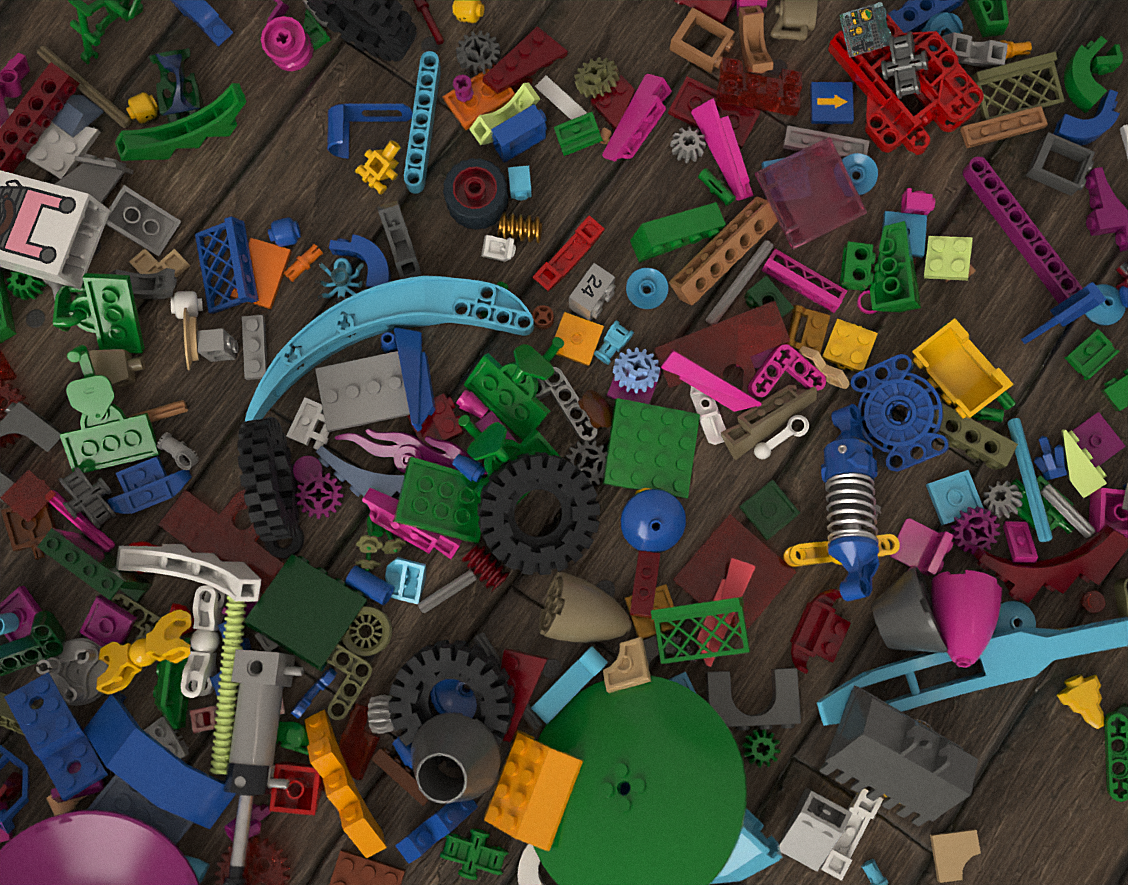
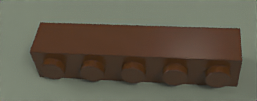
M381 747L371 760L424 806L429 799L420 791L416 777L411 773L412 770L408 766L404 767L398 757L394 758L388 748Z

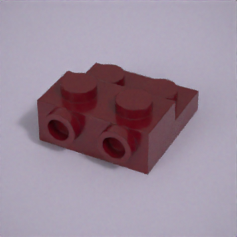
M444 393L434 398L436 410L432 416L428 415L421 425V431L417 432L412 425L418 439L433 449L436 447L425 441L426 436L438 440L451 441L464 434L461 429L463 426L458 424L460 415L455 417L452 409L456 407L451 397L446 398Z

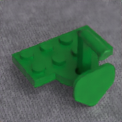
M85 273L82 277L84 283L81 289L65 285L56 293L53 325L68 332L72 326L77 324L85 331L96 333L99 350L124 349L129 353H143L145 347L130 275ZM70 292H83L72 301Z
M559 337L553 338L551 346L543 356L533 347L522 344L513 351L515 361L505 366H502L487 353L482 357L463 385L472 391L484 405L524 440L534 429L537 430L551 412L535 397L538 391V379L547 380L554 374L555 371L550 361L559 349L564 346V341Z
M463 415L458 420V424L463 426L475 439L469 445L467 453L474 460L485 458L484 466L488 476L473 490L480 499L483 486H487L489 483V476L494 470L498 472L502 468L501 464L507 463L509 459L513 461L518 459V455L525 453L534 455L535 452L559 456L536 429L519 444L514 440L505 439L507 429L499 422L492 423L481 432L471 422L468 415ZM529 492L525 493V494L519 499V501L517 502V504H518Z

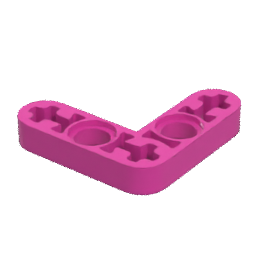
M784 344L777 346L750 381L748 391L755 398L766 396L784 371H787L808 390L811 387H816L817 391L823 389L826 385V378L822 372L794 348ZM785 350V356L787 358H783L779 362H776V360H779L782 356V353L780 351ZM797 362L802 363L804 366V371L801 374L795 371ZM769 365L774 366L776 369L774 377H770L767 374V367ZM817 377L816 382L818 385H813L814 381L811 378ZM764 379H765L766 381H769V382H764V383L762 384L761 389H762L763 391H760V392H757V391H756V390H757L756 384H761V383L764 381Z

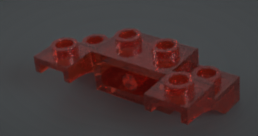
M723 57L720 63L717 102L797 116L801 107L802 72L782 68L780 79L744 73L743 61Z

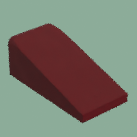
M12 772L0 788V803L15 799L21 791L23 777L17 772Z

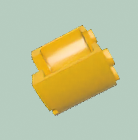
M955 318L912 351L914 355L912 361L919 369L922 368L929 377L927 381L935 389L938 388L943 393L941 395L943 401L948 406L953 404L955 411L962 419L965 417L971 418L1014 385L1001 369H995L969 340V333Z

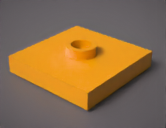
M564 312L555 337H559L564 341V346L559 349L556 355L590 366L604 326Z

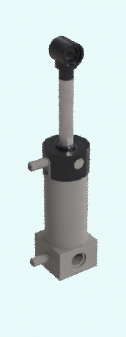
M238 649L235 652L231 682L240 684L223 791L240 796L229 876L225 877L222 885H248L246 877H243L254 796L271 794V788L287 789L290 784L288 779L273 778L275 769L273 763L283 687H291L293 675L302 676L304 673L303 667L294 666V655Z

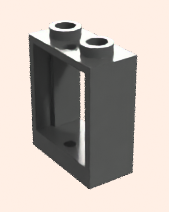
M1048 132L1040 140L1025 176L1072 196L1077 190L1081 191L1087 181L1085 175L1094 164L1092 158L1095 152ZM1050 150L1079 162L1072 181L1042 169Z

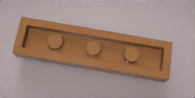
M1042 106L966 125L960 131L967 149L1043 129L1048 123Z

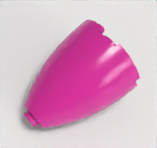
M965 570V574L950 575L947 571L935 576L931 582L932 612L942 633L940 637L948 648L947 654L960 667H970L983 654L992 638L999 618L1002 587L997 584L996 578L982 572Z

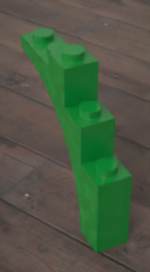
M231 83L226 91L215 101L182 119L151 128L121 131L115 141L121 161L169 160L177 148H199L206 137H229L237 126L235 117L246 103V97L242 92L240 84Z

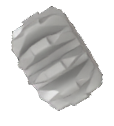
M690 126L687 131L681 127L679 133L673 134L674 140L670 143V146L673 148L672 154H678V161L685 158L686 164L689 162V158L694 162L697 161V156L701 157L704 153L703 149L706 147V143L703 142L704 135H698L699 129H696L694 132L691 131Z
M997 481L996 487L989 486L990 492L984 493L986 500L983 503L985 507L999 519L1003 514L1006 518H1009L1010 512L1017 514L1016 507H1022L1023 504L1021 502L1023 498L1022 493L1018 492L1019 489L1016 485L1011 486L1008 481L1003 485Z
M379 695L371 697L367 713L369 727L373 733L384 734L394 730L391 720L394 718L395 713H389V701L392 699V696Z

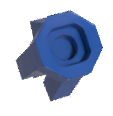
M1041 436L1039 442L1043 451V458L1035 457L1034 463L1043 473L1044 479L1047 481L1068 475L1065 465L1064 447L1057 445L1053 450L1048 437Z

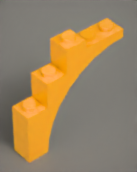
M324 709L304 719L310 744L307 746L310 763L323 778L326 796L339 811L343 830L366 858L387 848L383 831L367 808L345 764L328 713Z

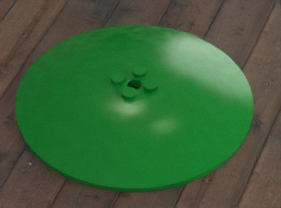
M650 676V682L611 693L606 691L604 680L575 695L546 725L538 742L555 750L568 753L583 761L550 851L533 846L542 865L558 885H710L723 870L737 845L744 823L747 801L746 775L739 747L732 732L717 711L702 697L677 682L656 676ZM628 782L630 784V791L627 795H622L620 787L623 783Z

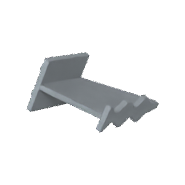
M84 154L83 157L75 156L74 159L82 164L54 185L90 194L103 204L124 173L133 174V170L127 168L125 163L118 162L116 159L106 157L100 159L94 155Z

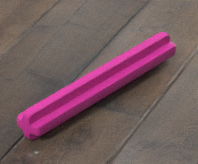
M54 490L48 492L45 499L102 550L109 552L114 548L115 543L97 529L84 515L79 513L77 518L74 519L62 504L68 501Z

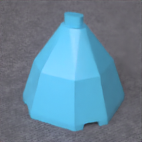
M747 808L737 845L723 870L711 884L742 881L782 858L777 840L773 836L766 838L761 832L764 825Z

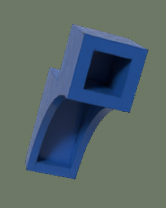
M473 799L463 802L446 803L395 846L408 864L423 855L437 841L449 834L478 806Z

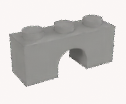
M955 32L942 36L958 56V63L987 69L1005 65L1007 43L993 40L973 42L972 36Z

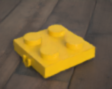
M837 318L822 358L837 364V367L840 369L848 368L856 372L863 371L878 333Z

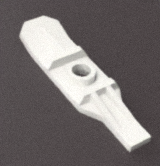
M691 386L690 396L696 413L700 414L699 421L708 443L713 445L723 443L724 440L721 437V432L726 430L716 401ZM708 400L709 406L703 407L701 402Z

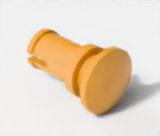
M1006 40L1000 41L1008 44L1006 59L1031 53L1032 45L1029 41L1021 43L1007 42Z

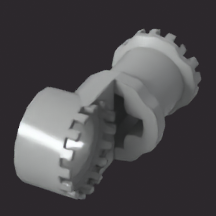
M168 432L161 436L163 439H159L157 448L170 453L178 467L183 470H189L198 463L197 453L195 454V451H191L192 449L188 448L186 443L176 440ZM183 455L189 459L190 463L184 460Z

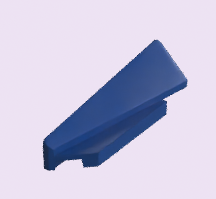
M394 328L411 423L418 432L421 431V425L427 416H432L436 410L428 357L425 352H422L421 332Z

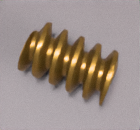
M503 212L499 221L498 238L501 233H503L504 239H508L511 234V238L516 240L519 235L520 241H524L527 236L528 241L531 243L536 237L537 243L540 244L543 224L540 223L538 216L532 222L531 215H528L526 221H524L522 214L515 220L514 213L508 219L506 212Z

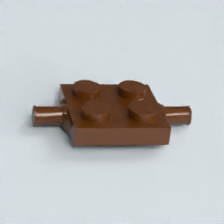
M23 487L14 489L17 502L11 507L1 510L12 549L18 552L26 548H32L35 560L44 558L43 551L37 546L51 528L56 529L48 501L44 495L33 499H26Z

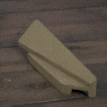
M788 385L763 400L761 406L752 407L739 415L738 423L740 424L721 432V437L732 457L737 460L788 422L792 416L797 415L817 399V388L811 387L809 390L797 389L796 385Z

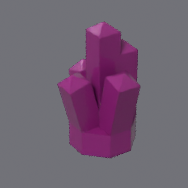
M253 804L248 838L260 833V821L271 813L269 811L270 806ZM236 818L225 825L224 828L232 842L234 840Z

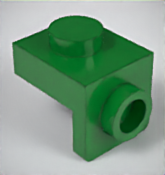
M1115 44L1107 52L1106 56H1097L1090 63L1091 74L1105 75L1109 72H1114L1123 61L1120 45Z

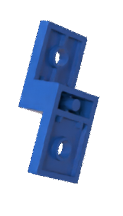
M49 672L4 697L34 754L42 761L64 802L108 775ZM35 700H44L43 705L39 709H32V703ZM73 763H81V769L77 773H69V768Z

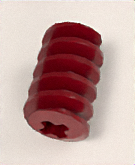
M475 546L461 561L463 563L470 561L467 567L469 569L476 567L473 574L475 576L481 574L480 582L488 580L485 587H493L491 591L493 592L508 578L510 572L501 573L504 566H495L498 561L497 558L489 560L492 553L484 554L486 546L480 548Z

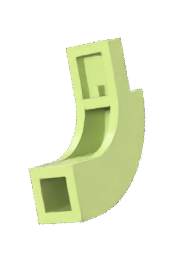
M523 83L513 98L502 108L489 114L479 115L470 127V131L480 145L492 143V128L533 104L536 105L540 98L530 83Z

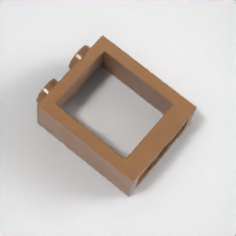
M692 7L671 39L669 50L705 71L712 73L715 67L719 68L724 60V53L726 51L730 52L735 43L733 40L735 31ZM695 24L723 39L713 57L684 42Z

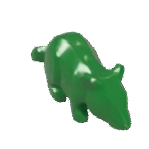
M279 721L276 744L280 741V746L309 755L308 749L302 748V746L307 747L310 745L306 727L295 721Z

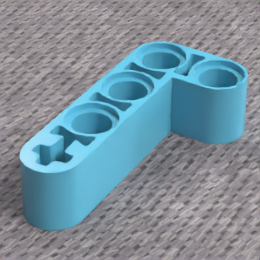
M591 646L531 709L546 724L549 723L590 679L603 669L608 661Z

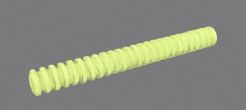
M230 596L226 598L229 599V602L226 603L228 610H225L227 617L224 620L227 622L224 624L226 631H223L225 638L222 640L225 643L222 645L224 652L221 653V656H223V659L220 660V663H222V667H220L222 674H219L221 681L218 682L220 688H218L220 695L217 696L219 702L216 703L218 710L215 713L218 715L215 717L217 724L214 725V728H216V731L213 732L215 736L213 743H215V746H212L214 753L211 754L213 760L210 763L213 765L210 768V772L213 774H226L234 727L233 722L235 720L234 715L236 713L234 709L237 705L235 700L238 698L236 693L239 691L236 689L239 683L231 682L236 649H243L241 643H243L241 636L244 635V632H242V629L245 628V625H243V621H245L243 615L246 614L244 607H247V604H245V601H234Z

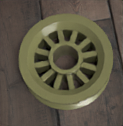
M363 607L354 620L358 627L351 625L342 641L346 648L356 655L371 656L380 653L387 647L392 637V625L388 616L383 611L373 607ZM380 621L381 625L376 627L375 625ZM365 625H369L372 629V634L368 638L362 635V628ZM351 629L356 630L357 633L351 634ZM376 635L381 636L380 641L375 637Z

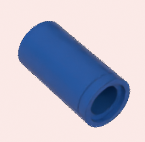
M357 565L351 569L345 581L347 586L359 590L365 596L383 606L390 600L395 589L390 583L361 569Z

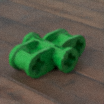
M471 828L470 832L472 834L470 839L455 833H449L445 836L447 839L444 849L440 852L439 856L443 859L463 864L462 868L458 870V875L467 879L477 880L478 869L496 875L503 874L502 865L509 851L498 846L486 844V839L490 837L489 832L478 828ZM498 856L496 864H494L495 857Z

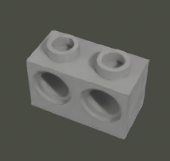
M224 329L197 331L198 353L210 362L236 360L238 342Z

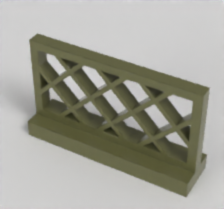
M1056 52L979 71L972 75L971 78L981 90L984 85L994 89L990 97L984 94L983 101L979 105L983 121L1039 106L1046 108L1065 102L1054 63L1058 60ZM1049 69L1051 78L1048 82L1039 77L1042 70ZM1023 75L1033 79L1029 87L1019 82ZM1003 80H1008L1014 84L1010 92L1000 87ZM1036 81L1045 86L1041 94L1032 89ZM1017 86L1026 91L1022 99L1013 95ZM1048 88L1055 92L1056 100L1051 101L1044 97ZM997 91L1007 96L1002 105L993 100ZM1029 94L1038 98L1034 106L1025 102ZM1009 99L1019 104L1015 111L1005 107ZM990 104L999 108L996 116L989 117L987 108Z

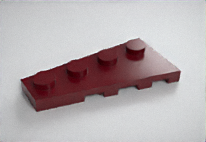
M537 26L483 76V82L499 94L519 83L524 77L534 75L542 67L552 65L553 61L559 58L563 59L567 56L568 51Z
M508 648L504 650L501 669L505 668L510 677L507 684L513 685L515 696L512 699V703H515V710L511 718L510 727L502 739L503 741L511 742L549 658Z

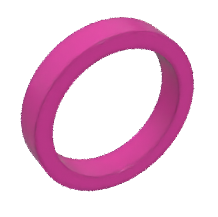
M870 290L862 292L857 299V305L860 311H862L865 314H873L877 312L865 310L861 306V297L865 294H870Z

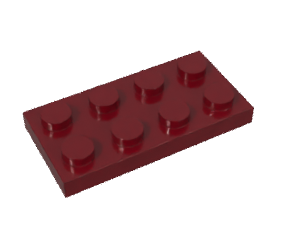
M687 76L668 114L699 129L691 112L693 109L714 98L719 117L729 116L739 149L742 150L761 111Z

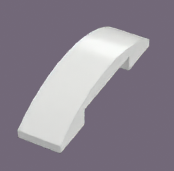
M865 788L856 794L847 810L852 812L847 826L821 865V870L841 881L852 862L851 856L871 818L874 819L883 801L882 797L875 801L866 798L869 790Z

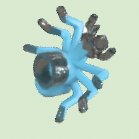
M338 258L335 261L332 272L323 263H319V266L331 277L332 283L315 280L316 284L325 287L337 286L328 294L318 295L319 299L324 297L331 298L338 291V295L332 300L331 307L347 299L346 292L352 296L356 294L348 286L360 288L367 282L366 280L359 283L351 282L352 279L360 275V270L364 267V264L361 263L356 268V272L351 275L353 268L345 258Z

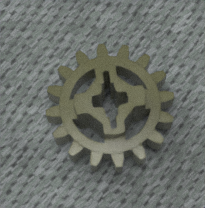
M600 57L597 58V61L590 59V63H583L584 68H578V74L574 75L577 90H579L580 94H585L587 98L591 94L593 98H596L597 94L603 97L604 92L610 93V88L616 87V81H619L617 65L615 66L613 60L609 62L608 58H605L603 61H601Z

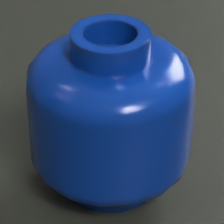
M290 217L274 220L271 223V229H268L271 242L275 241L279 247L296 244L298 238L301 237L298 222L293 221Z

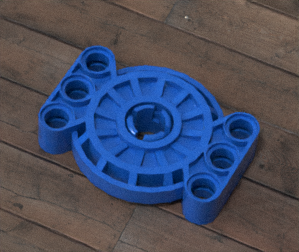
M905 354L896 355L856 373L851 378L853 389L863 393L858 404L862 417L863 434L873 446L889 453L886 458V465L892 471H903L942 455L948 451L950 446L947 437L937 434L943 420V405L940 396L927 380L911 373L914 363ZM906 359L908 361L907 369L899 370L897 368L898 362ZM886 368L888 371L887 377L882 380L878 379V370ZM866 377V387L858 388V379ZM917 379L924 382L928 388L924 389L916 383ZM932 392L936 397L938 405H934V401L930 396ZM865 402L866 404L864 408V416H862V409ZM899 405H904L908 409L907 417L902 422L896 421L892 415L894 408ZM936 410H939L937 424H934L936 418ZM863 421L866 422V425H867V427H868V429H869V431H870L869 434L867 433V431H866V429H865V427H864ZM875 437L877 440L883 442V447L877 444L872 438ZM937 438L943 439L945 443L944 448L940 451L933 448V442ZM916 447L923 449L924 454L920 459H915L912 456V451ZM897 455L903 460L899 468H895L891 462L892 458Z

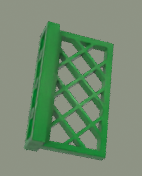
M743 597L651 610V616L655 623L661 664L750 652L743 610ZM731 612H738L739 623L735 628L724 621ZM717 614H724V616L720 618ZM710 615L719 620L713 631L702 624L707 616ZM702 617L700 621H698L696 618ZM686 619H691L697 624L691 634L681 627ZM676 620H681L678 624L674 622ZM662 622H669L676 627L669 637L662 632ZM722 623L732 630L726 641L715 634ZM699 627H702L710 634L704 644L693 637ZM678 630L688 637L682 647L672 640ZM735 633L743 639L744 648L735 649L728 644ZM712 637L723 643L718 652H713L706 647ZM690 640H693L701 647L696 655H691L684 650ZM669 643L679 650L674 658H666L665 648ZM725 647H728V648L730 649V650L723 651V649H724ZM703 650H706L708 652L701 654Z

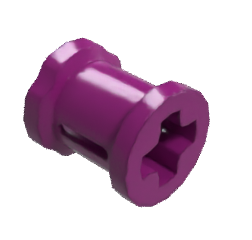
M458 75L453 80L455 94L461 102L471 100L474 95L471 79L467 75Z

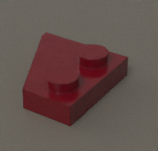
M622 75L619 76V81H616L617 86L610 88V93L605 91L603 97L597 94L596 98L591 99L590 103L614 130H616L635 93V89Z

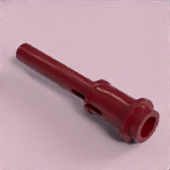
M413 0L417 11L422 13L437 45L443 44L444 39L428 9L429 4L427 1Z

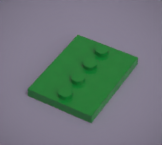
M410 457L408 458L393 522L477 544L481 535L478 524L479 516L477 514L478 503L481 502V499L473 490L485 478H481L478 483L475 481L471 482L458 470Z

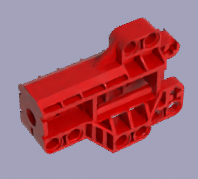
M872 6L875 19L863 24L860 20V24L856 25L863 26L864 34L856 36L855 41V37L850 38L848 29L856 27L851 22L850 26L844 27V30L839 31L833 37L828 51L867 96L865 132L882 152L888 153L903 144L909 152L921 155L930 143V136L924 130V127L934 120L944 132H953L975 114L977 107L983 101L984 93L958 63V56L937 31L912 32L915 55L921 54L922 51L926 50L929 65L928 70H918L921 94L913 93L925 108L913 116L880 77L882 75L881 61H892L889 37L893 36L895 38L907 35V33H904L882 7ZM876 23L881 47L875 48V44L867 47L866 52L863 51V48L853 51L852 48L854 46L862 44L861 40L865 39L866 43L870 41L874 43L870 24ZM867 25H869L868 29H870V32L868 31V33H866L867 30H865ZM928 46H935L938 50L931 51ZM942 62H949L951 67H945ZM956 77L964 79L965 85L963 87L956 81ZM970 93H975L978 95V102H974V100L969 96ZM946 120H949L950 122H953V126H952V124L946 125V124H945ZM876 121L881 127L873 128L870 123ZM891 137L894 143L887 144L883 138ZM915 142H922V145L915 146Z

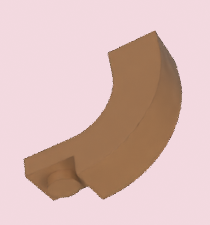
M759 5L739 8L740 43L747 71L761 74L768 70H773V60L767 52L764 40V13Z

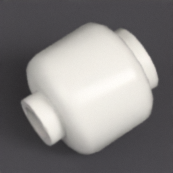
M178 291L174 294V297H171V313L175 314L178 319H183L184 308H187L190 316L197 317L198 311H202V298H197V294L194 291Z

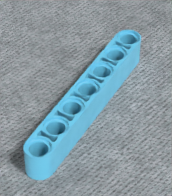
M432 51L423 53L420 58L404 171L406 187L414 194L422 192L425 187L441 73L439 58ZM429 63H435L433 66H426ZM426 82H432L429 86L424 85ZM429 101V104L421 105L422 102ZM421 120L427 121L423 125L418 124ZM419 139L425 140L422 144L415 143ZM415 159H421V160H422V161H421L420 163H418V164H414V163H413V161H414ZM414 178L419 179L415 184L410 183Z

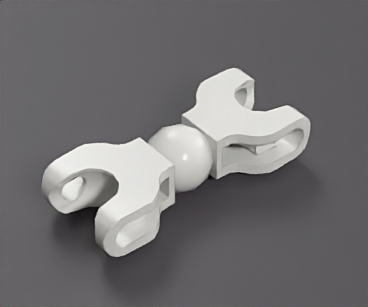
M208 585L199 587L194 597L193 629L197 630L190 639L191 647L194 651L190 652L183 670L181 691L189 698L210 694L214 690L210 677L217 674V653L213 652L219 645V635L216 631H220L218 625L222 623L225 616L222 614V610L226 606L228 595ZM206 591V594H205V597H204V601H203L202 595H203V593ZM191 681L192 691H190V689L188 688V685Z

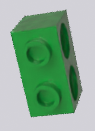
M850 241L846 243L842 254L840 287L865 291L873 282L871 265L874 264L876 253L873 252L872 244ZM855 253L861 254L863 260L857 259ZM853 273L859 274L861 280H856L853 277Z

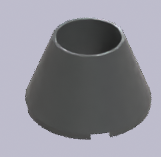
M912 566L871 603L879 632L889 649L947 653L948 648L940 637L942 633L933 616L930 589L919 568Z
M448 712L430 718L417 731L411 746V762L417 785L420 791L434 802L454 803L475 799L484 794L493 785L498 775L501 755L494 735L481 721L464 716L463 713ZM434 756H446L456 761L461 767L464 777L453 778L444 774L436 765Z

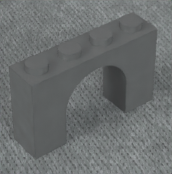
M22 400L17 404L12 402L4 411L7 415L3 420H0V437L10 433L22 434L47 452L58 442L62 433L61 430ZM1 467L0 501L3 502L21 482Z
M797 668L771 669V702L764 711L754 715L742 713L733 703L730 671L705 672L707 702L717 711L728 727L736 726L737 730H750V726L759 725V729H773L772 725L781 724V728H795V724L801 723Z

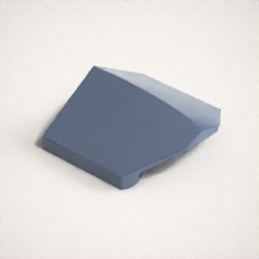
M71 95L64 104L63 109L57 113L52 122L73 138L99 117L103 110L83 95Z

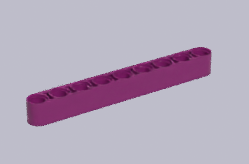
M974 157L963 169L965 180L1058 304L1081 290L1082 286L989 163L982 157ZM972 167L977 168L979 172L974 171ZM985 183L989 184L991 189L987 188ZM997 200L1002 201L1003 205H1000ZM1010 216L1015 218L1016 222H1013ZM1022 233H1025L1028 236V239H1026ZM1035 249L1041 253V256L1036 254ZM1048 266L1053 269L1054 273L1049 271ZM1061 283L1066 286V290L1061 287Z

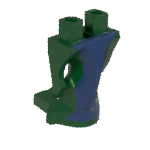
M190 48L149 56L150 61L153 64H157L160 70L161 82L156 83L159 110L161 116H167L169 123L182 119L180 112L187 111L189 116L201 110L200 108H204L195 73H190V76L185 77L184 63L191 57ZM169 72L176 75V82L169 80ZM187 82L192 85L191 93L186 91ZM165 89L171 92L170 98L165 97Z

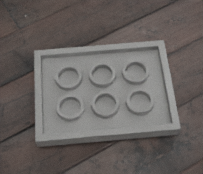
M398 351L315 368L328 432L410 415Z

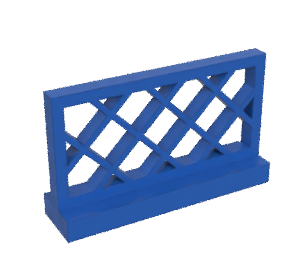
M232 216L225 218V222L195 234L207 306L211 314L245 302L253 303L259 301L245 223ZM226 229L227 237L223 241L219 237L222 231ZM210 236L212 239L206 248L203 238ZM217 241L222 244L218 254L212 251ZM227 248L230 249L231 254L228 261L222 258ZM210 254L216 257L211 268L207 264ZM220 261L226 264L221 274L216 271ZM231 268L234 270L232 281L226 278ZM214 274L219 277L215 287L211 286V279ZM224 281L229 283L225 294L219 291ZM234 288H236L238 292V298L232 300L229 297L233 292ZM219 294L223 298L220 304L215 306L214 299Z
M1091 282L1050 311L1054 317L1021 340L1026 344L1058 323L1064 327L1107 299L1094 282Z

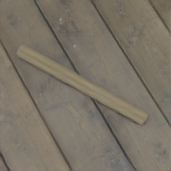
M42 45L37 50L39 56L48 64L52 62L80 84L77 89L120 126L128 128L131 125L132 121L128 116L50 49Z

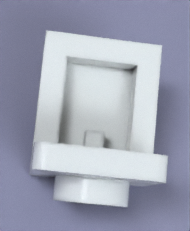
M486 235L484 237L481 257L503 262L510 260L516 250V246L513 245L514 239H503Z

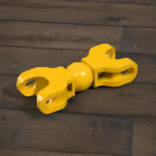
M876 535L879 545L878 557L898 552L900 543L895 535ZM888 540H890L893 544L891 549ZM829 541L797 544L787 548L783 553V560L790 567L830 562L842 565L841 562L828 554ZM796 551L800 553V560L796 556Z
M182 610L173 611L164 615L157 622L155 628L146 634V638L137 639L132 645L129 643L121 645L118 642H111L99 650V660L109 666L97 678L96 689L105 694L116 693L126 688L136 673L142 671V667L149 666L156 660L162 661L166 659L169 662L177 663L187 658L191 652V645L179 638L184 631L191 627V615Z

